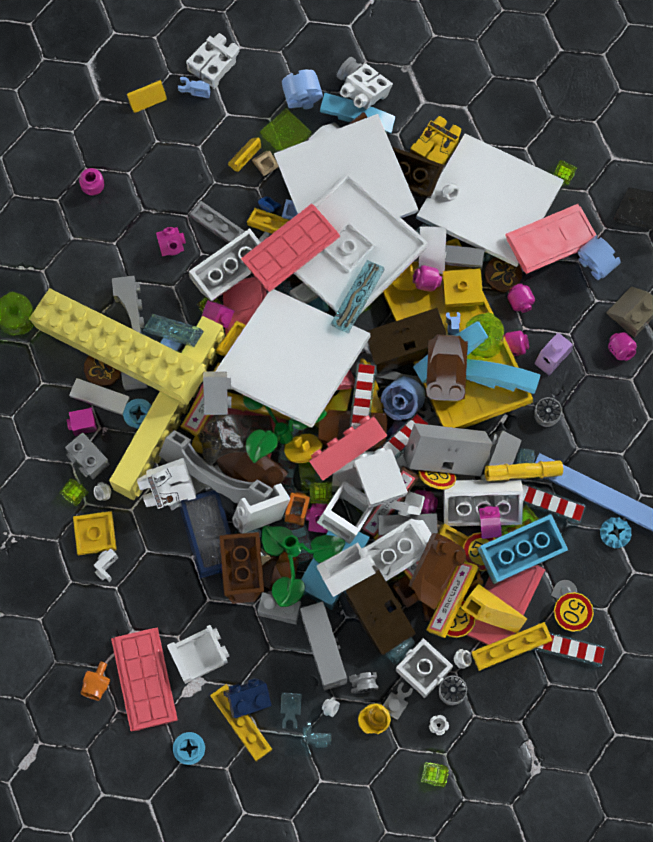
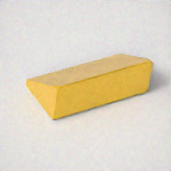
M161 80L127 94L129 104L134 113L167 99Z
M260 138L250 139L230 160L228 166L239 172L261 148Z

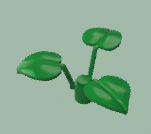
M245 395L243 396V403L249 410H258L264 405ZM264 405L276 425L274 433L270 430L266 433L263 430H256L251 433L246 441L247 453L252 462L256 463L262 457L270 454L277 447L278 441L281 444L290 443L293 440V426L296 429H305L309 426L293 418H290L289 426L283 422L278 423L270 407ZM323 410L316 423L327 415L325 410Z
M263 526L262 544L265 551L271 556H280L285 550L290 563L291 579L289 577L279 578L272 587V594L278 606H291L297 603L304 595L305 584L302 580L295 579L293 557L298 556L301 549L313 554L314 560L322 563L340 553L345 546V540L332 535L318 536L312 540L311 550L304 543H299L297 537L293 535L290 529L286 527Z

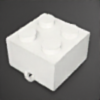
M423 638L413 650L410 649L406 653L404 660L396 667V672L426 698L443 681V678L452 670L453 665Z

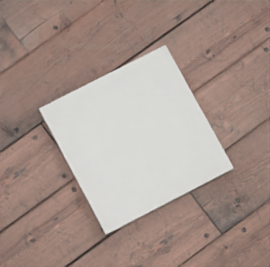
M378 114L274 153L298 214L311 203L314 205L347 172L353 175L400 218L418 212V207Z
M464 134L441 173L432 197L425 200L416 219L432 227H446L447 234L476 248L484 249V252L517 267L519 262L507 242L505 234L543 219L564 180ZM454 182L460 190L458 196L452 200L444 198L442 193L443 186Z
M347 172L314 204L339 233L340 238L294 274L341 316L348 305L351 295L360 287L357 286V283L359 281L363 283L365 274L367 278L374 264H376V267L379 265V270L376 271L369 285L362 288L365 292L360 291L358 294L356 293L354 301H352V310L345 320L346 322L354 308L358 305L360 306L351 320V324L430 244L353 175ZM373 263L372 266H371V268H370V270L368 271V269H369L368 264Z
M273 289L268 292L215 372H227V378H231L232 390L312 428L371 336L370 333L351 324L344 328V324L347 322H343L342 326L336 325L338 318Z

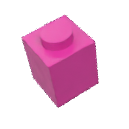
M207 300L202 316L228 328L234 310Z
M92 408L69 412L70 419H67L68 429L72 430L75 436L80 435L82 432L85 434L97 431Z
M487 506L479 508L482 539L501 537L499 507Z

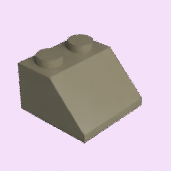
M630 287L606 314L635 338L653 319V296L647 291Z

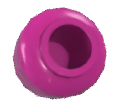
M88 168L81 173L79 183L83 192L88 195H97L103 190L104 179L101 172L94 168Z
M422 265L415 269L412 281L417 289L432 292L441 285L442 276H439L437 268Z
M517 284L509 289L507 298L514 311L525 313L532 309L535 297L529 286Z
M522 331L504 334L513 356L524 355L526 350L529 349L527 334L524 335Z
M622 332L611 336L608 348L618 360L627 361L636 354L637 344L627 333Z
M416 490L414 493L425 497L421 514L435 513L438 499L434 493Z

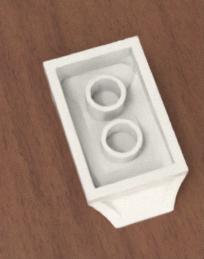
M411 518L376 541L368 544L366 549L375 566L387 581L420 560L431 532L423 520Z

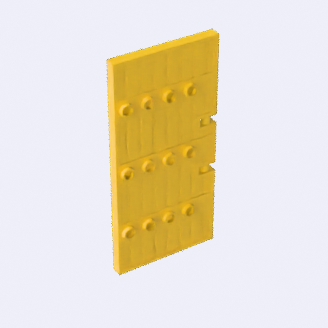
M457 238L446 242V245L462 247ZM445 265V271L472 269L470 267ZM439 274V276H442L441 285L432 292L417 288L410 291H402L395 288L392 284L382 292L395 321L438 308L447 335L446 313H450V317H456L457 312L460 313L459 332L475 322H480L488 338L467 355V359L494 362L519 368L484 293L483 305L446 308L443 274ZM467 379L465 399L443 401L429 398L441 426L460 429L533 403V397L529 392L518 388L511 391L496 385L493 389ZM422 382V384H423V386H424V388H425V390H426V384H427V382H426V383Z

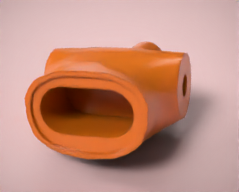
M100 662L96 673L86 672L81 690L83 696L97 701L101 699L110 682L109 678L103 676L107 667L106 663Z

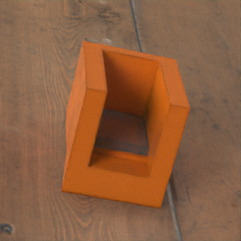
M301 492L291 493L285 513V522L304 526L310 497Z

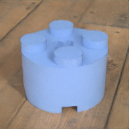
M299 70V74L293 76V73H291L282 80V87L289 108L303 107V109H310L314 106L313 103L323 97L318 77L313 70Z
M597 235L578 250L579 262L584 267L589 266L592 270L591 274L597 280L606 277L621 263L619 257L615 259L613 256L615 253L613 248L601 237L598 239Z
M405 376L393 381L384 389L381 395V403L383 402L385 413L395 420L411 418L421 409L425 401L424 387L416 380Z

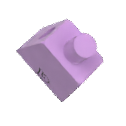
M557 333L541 350L535 365L549 376L571 353L573 344L560 333Z

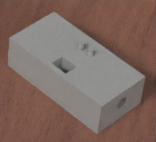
M414 423L403 457L409 469L481 476L492 447V442L486 431Z
M320 602L300 608L301 618L324 691L347 684V676L338 651L341 648L340 645L337 646L336 644L338 638H334L324 603Z

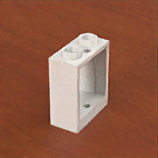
M343 481L317 523L350 544L373 508H368L366 503L367 497L364 493ZM339 497H342L364 512L356 526L331 511Z
M359 543L350 546L317 565L333 597L375 574L372 568L375 565L366 547L361 548Z

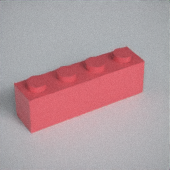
M367 415L359 421L361 425L355 429L351 426L343 432L344 436L339 440L337 438L332 439L327 443L328 447L325 450L321 451V449H318L310 455L312 459L309 462L322 480H325L387 437V434L374 415L371 418Z

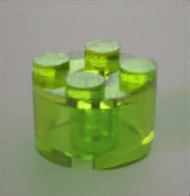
M9 292L0 298V327L5 333L13 336L23 335L33 328L34 325L30 318L34 309L27 297L16 292Z
M487 312L474 316L467 322L466 328L475 322H480L488 338L474 349L471 354L481 356L482 358H491L501 350L504 341V326L492 313Z

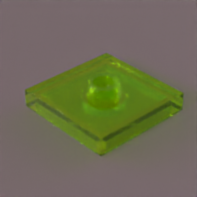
M286 108L260 131V135L276 150L282 151L303 143L312 135V132Z

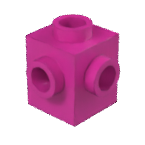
M168 227L156 233L162 257L177 255L184 251L182 245L186 243L184 234L179 233L177 227Z
M316 502V504H312L311 509H307L308 531L328 532L326 528L317 523L320 518L319 516L323 514L328 506L327 503Z

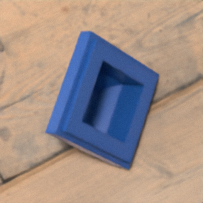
M268 196L258 201L261 209L269 213L281 208V204Z

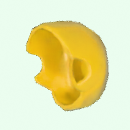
M376 703L366 706L360 711L358 716L359 727L366 734H380L389 727L391 721L389 711L383 705Z

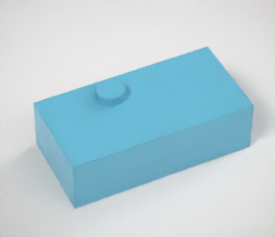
M550 514L481 545L477 550L493 584H496L566 552L568 548Z
M328 530V532H327V534H326V535L336 536L335 534H333V533L330 532L329 530ZM358 532L350 544L345 541L342 551L356 543H359L360 547L364 548L369 544L370 537ZM313 557L301 579L305 584L304 595L318 603L323 602L324 606L332 610L341 593L334 597L332 596L317 568V565L320 563L316 562Z

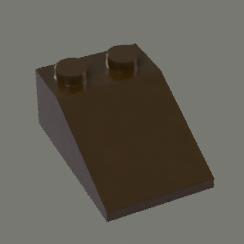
M392 147L412 196L431 198L444 165Z

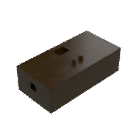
M438 308L366 331L371 336L367 343L378 374L422 360L428 355L429 339L435 338L436 335H447Z
M374 565L372 568L375 574L346 589L343 593L375 649L384 655L416 633L382 573Z

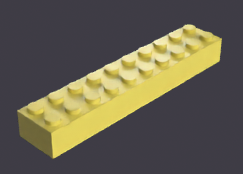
M50 288L29 318L32 324L40 331L188 405L202 383L204 372H207L201 363Z
M202 316L193 334H200V338L198 340L189 339V341H195L196 344H186L181 354L201 363L207 371L209 366H213L217 359L216 349L225 338L223 325ZM199 388L196 390L195 394L193 395V398L196 397ZM159 392L109 480L114 491L132 500H135L136 496L139 497L143 490H140L137 479L146 475V470L152 469L155 463H159L161 457L158 455L163 443L173 430L176 431L181 423L179 419L182 414L187 413L190 407L189 403L186 405Z

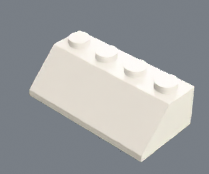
M248 229L189 271L190 279L199 291L212 302L252 273L241 258L261 242L251 229Z
M509 479V481L459 480L451 488L443 489L444 524L448 526H480L479 508L487 506L499 507L501 525H522L523 487L521 479Z

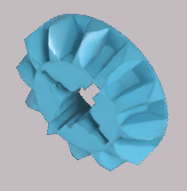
M144 399L131 400L126 404L123 411L125 422L129 426L138 429L152 405ZM140 407L141 413L145 415H141L137 421L136 415L133 414L137 413Z
M611 517L601 526V539L609 547L621 548L630 541L632 536L631 527L627 521L622 520L620 517ZM613 527H616L617 530H623L619 533V540L615 534H610L614 530Z
M186 732L175 740L173 753L175 758L182 764L192 765L199 762L204 756L205 744L198 734ZM187 740H189L191 746L198 747L192 750L191 757H189L187 751H181V749L187 747Z

